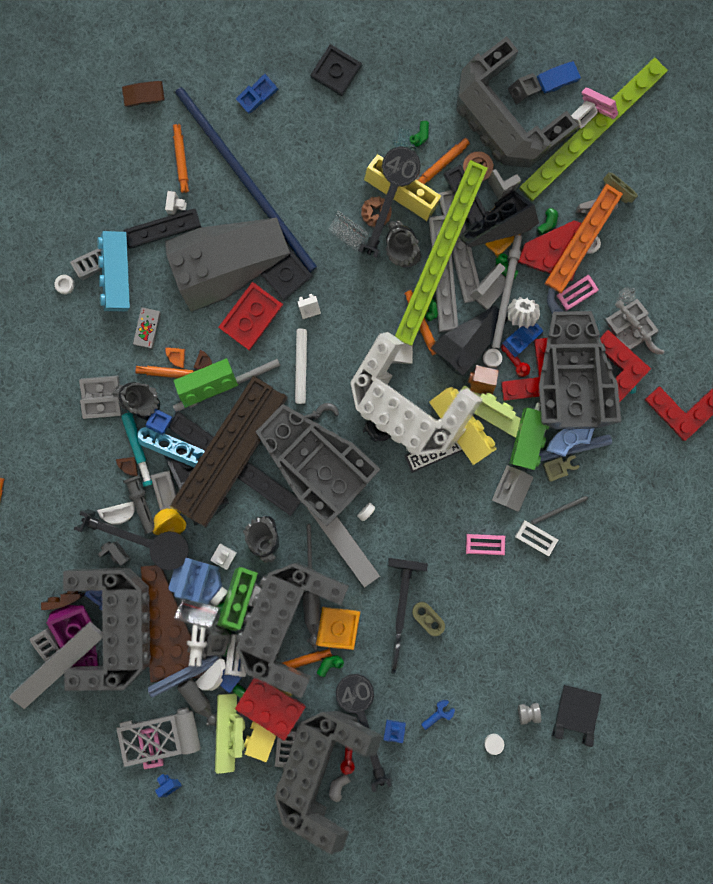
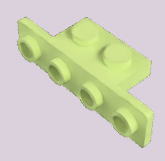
M463 386L461 390H464L466 388L470 390V388H468L467 386ZM473 392L483 399L474 414L516 438L521 418L515 415L516 412L512 411L513 407L504 402L500 404L496 401L497 398L490 393H486V395L482 393L480 395Z
M235 693L218 694L215 754V772L217 774L234 772L235 758L242 757V751L245 747L243 740L245 721L243 717L236 713L237 695Z

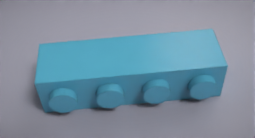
M102 231L101 236L97 238L98 249H101V256H98V266L102 268V275H99V286L103 287V294H100V305L104 306V311H128L130 303L126 232Z

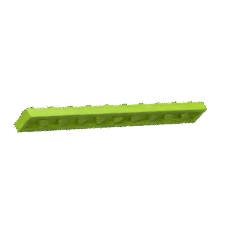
M654 57L612 98L616 102L618 115L614 119L598 112L531 175L519 189L531 201L535 200L663 77L668 70Z
M472 160L467 165L396 331L395 337L409 346H412L488 169Z

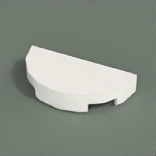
M132 501L97 511L99 516L106 522L116 525L127 522L133 516L136 507Z
M218 659L195 681L200 689L213 691L219 687L223 681L221 679L223 669L226 668L224 659Z

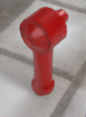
M502 344V351L506 353L516 367V375L521 378L526 377L530 373V366L525 362H521L517 356L514 357Z
M345 746V756L340 764V769L342 773L350 775L355 769V764L352 760L353 750Z

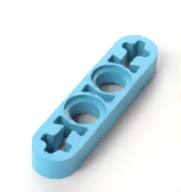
M143 427L138 431V442L140 445L192 467H195L198 463L196 458L201 457L205 452L198 447L166 434L161 435L147 427ZM167 441L170 445L163 448L159 446V443ZM179 448H184L187 453L179 455L176 451Z

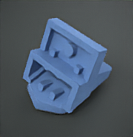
M186 558L183 565L174 569L169 590L175 592V597L208 605L209 601L222 588L221 577L218 571L219 567Z

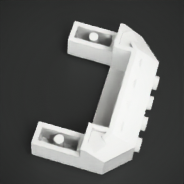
M389 332L379 334L351 381L356 410L361 413L364 419L374 422L379 430L386 431L395 442L402 443L414 455L444 452L453 447L465 432V426L483 399L467 388L461 390L443 418L436 421L387 385L392 378V375L387 370L404 343Z

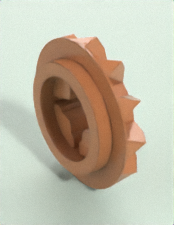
M473 152L466 157L463 163L464 172L470 160L478 164L484 162L482 165L488 169L482 182L490 177L493 171V162L486 153Z
M380 196L371 197L365 201L361 210L363 220L372 227H375L379 217L378 214L372 216V208L377 209L381 206L382 209L384 199ZM390 207L388 216H387V218H386L385 224H386V223L390 220V218H391V212H392V211H391V207Z

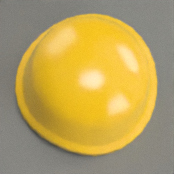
M173 508L163 509L154 517L153 534L160 535L168 531L180 534L186 529V521L177 510Z

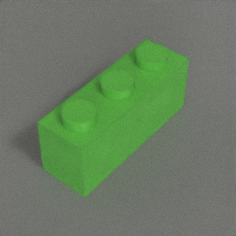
M227 358L174 380L178 396L185 408L239 386Z
M523 408L509 464L535 470L539 466L541 456H539L540 448H543L545 445L546 437H544L545 429L548 430L549 426L541 424L540 411Z
M242 567L234 570L217 626L233 631L241 629L258 574L257 572Z

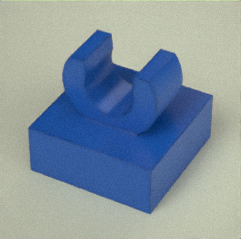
M155 409L154 414H151L146 427L164 435L172 421V417Z
M386 719L383 739L385 741L403 743L406 723Z
M162 774L157 778L161 787L155 791L158 797H167L182 785L178 779H170L168 774Z

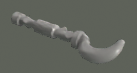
M617 301L615 306L621 309L629 323L634 328L636 327L640 335L643 336L642 340L645 341L648 349L658 355L664 354L665 351L653 344L651 334L643 330L640 322L628 311L623 301Z

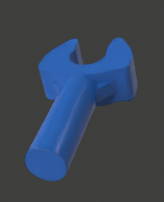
M442 700L436 704L437 712L421 724L425 730L440 718L450 720L453 717L454 708L448 712L443 711V707L449 703L448 700Z

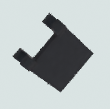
M564 685L552 736L562 740L564 728L584 733L582 744L593 747L594 731L602 694Z

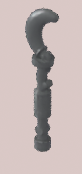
M324 403L316 411H312V414L305 415V417L310 420L313 418L318 420L324 411H332L335 416L339 415V411L334 404Z

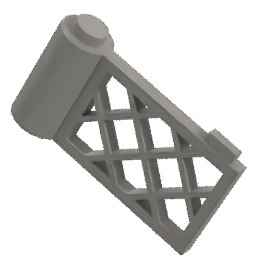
M188 707L178 709L174 715L138 723H132V720L121 722L120 727L116 728L124 767L179 754H191L201 749L194 713ZM171 720L172 730L169 734L159 728L162 722ZM148 725L155 729L150 738L140 732L144 726ZM130 730L136 735L129 742L124 739L123 731ZM157 731L166 737L162 745L152 740ZM137 736L147 741L142 750L133 744ZM170 739L175 742L177 750L169 751L163 746ZM149 743L159 749L156 755H149L144 751ZM130 747L140 753L137 759L128 761L127 752Z

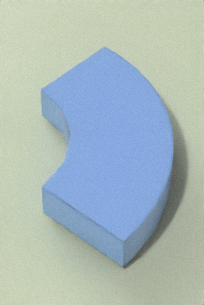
M563 429L551 439L546 451L565 457L569 449L574 445L580 443L590 444L594 429Z

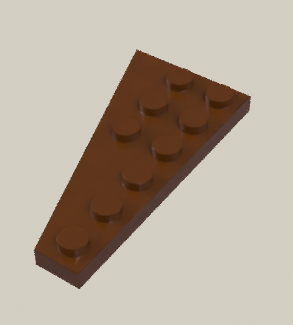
M156 565L141 566V577L149 586L150 682H159L190 666V653L187 652L189 647L187 641H191V633L183 614L177 612L180 609L173 592L169 590V582L164 570ZM206 671L192 678H200Z

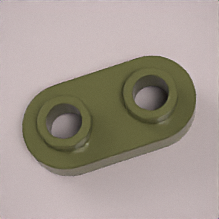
M608 172L603 178L604 186L608 184L623 194L620 200L624 203H633L638 197L637 193L615 174Z
M418 602L413 606V617L430 635L439 636L444 632V621L426 602ZM420 608L425 609V613L423 615H420L418 613V610ZM437 622L438 628L433 629L431 627L432 623Z

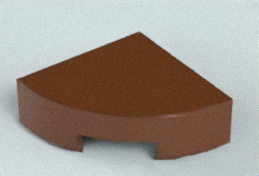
M200 350L193 368L200 370L213 363L211 358L204 351Z
M135 457L116 459L118 467L124 473L138 476Z

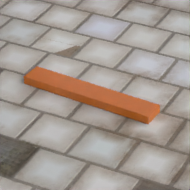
M608 184L604 186L544 283L545 285L560 294L563 292L623 195L621 192Z

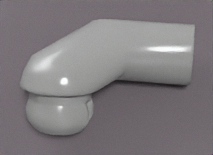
M344 774L331 782L329 797L334 802H339L342 799V787L351 782L348 775Z

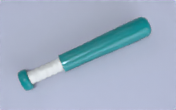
M125 413L121 418L144 480L143 486L153 485L146 466L147 460L142 445L138 442V430L133 414Z

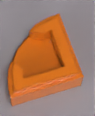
M166 348V355L170 362L184 369L185 349Z

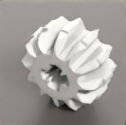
M521 297L518 300L513 299L507 309L508 321H511L512 325H518L519 329L521 326L527 329L529 326H534L540 317L539 305L535 304V300H528V297L526 299Z

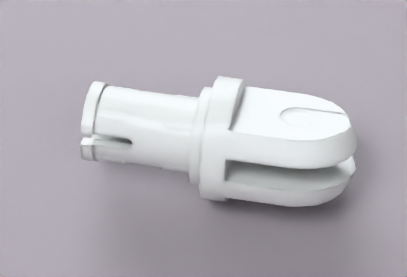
M197 622L193 623L191 641H187V645L191 647L190 666L195 665V658L196 666L202 665V649L207 646V642H204L205 624L202 622L200 624L199 641H196Z

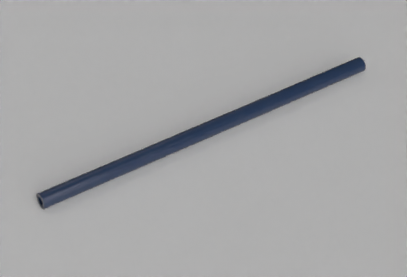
M183 87L178 88L175 94L268 218L278 219L286 242L309 272L317 268L315 263Z

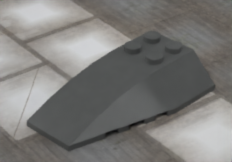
M277 218L201 227L165 241L166 256L178 289L191 312L227 299L232 293L243 288L249 281L257 278L266 269L271 268L290 254Z
M561 311L552 313L539 382L541 424L555 429H596L621 423L618 383L612 374V367L610 361L607 360L604 344L601 343L600 333L592 311Z
M284 404L256 431L297 498L326 526L352 502L381 470L352 442L341 438L336 433L307 419Z

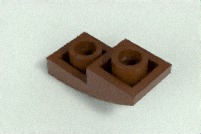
M162 81L143 82L122 87L124 105L126 107L165 101Z
M67 591L60 594V597H48V600L41 602V610L56 609L69 605L83 598L85 592Z

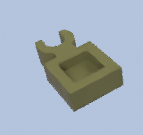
M569 456L564 462L562 457L543 463L548 481L551 482L567 476V469H578L579 465L571 466L570 461L575 459L576 456Z

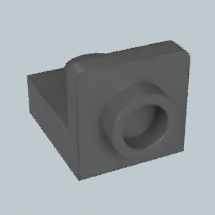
M534 73L519 78L508 87V91L515 104L521 103L524 99L542 90Z
M118 541L113 543L107 542L101 547L102 551L98 553L99 557H103L110 552L111 559L116 564L119 563L120 566L131 560Z
M217 624L206 625L209 636L204 652L207 656L225 655L231 635L226 628L217 626Z

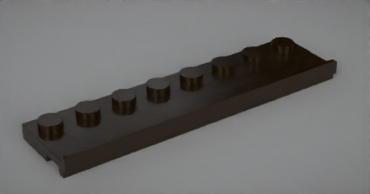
M253 376L170 504V507L207 528L260 444L261 440L256 431L282 404H285L288 397Z

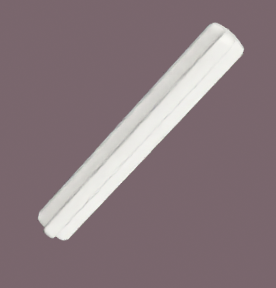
M297 329L296 404L306 403V329Z

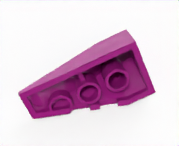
M66 605L50 612L47 625L60 648H62L89 622L92 623L84 606ZM96 645L72 666H99Z

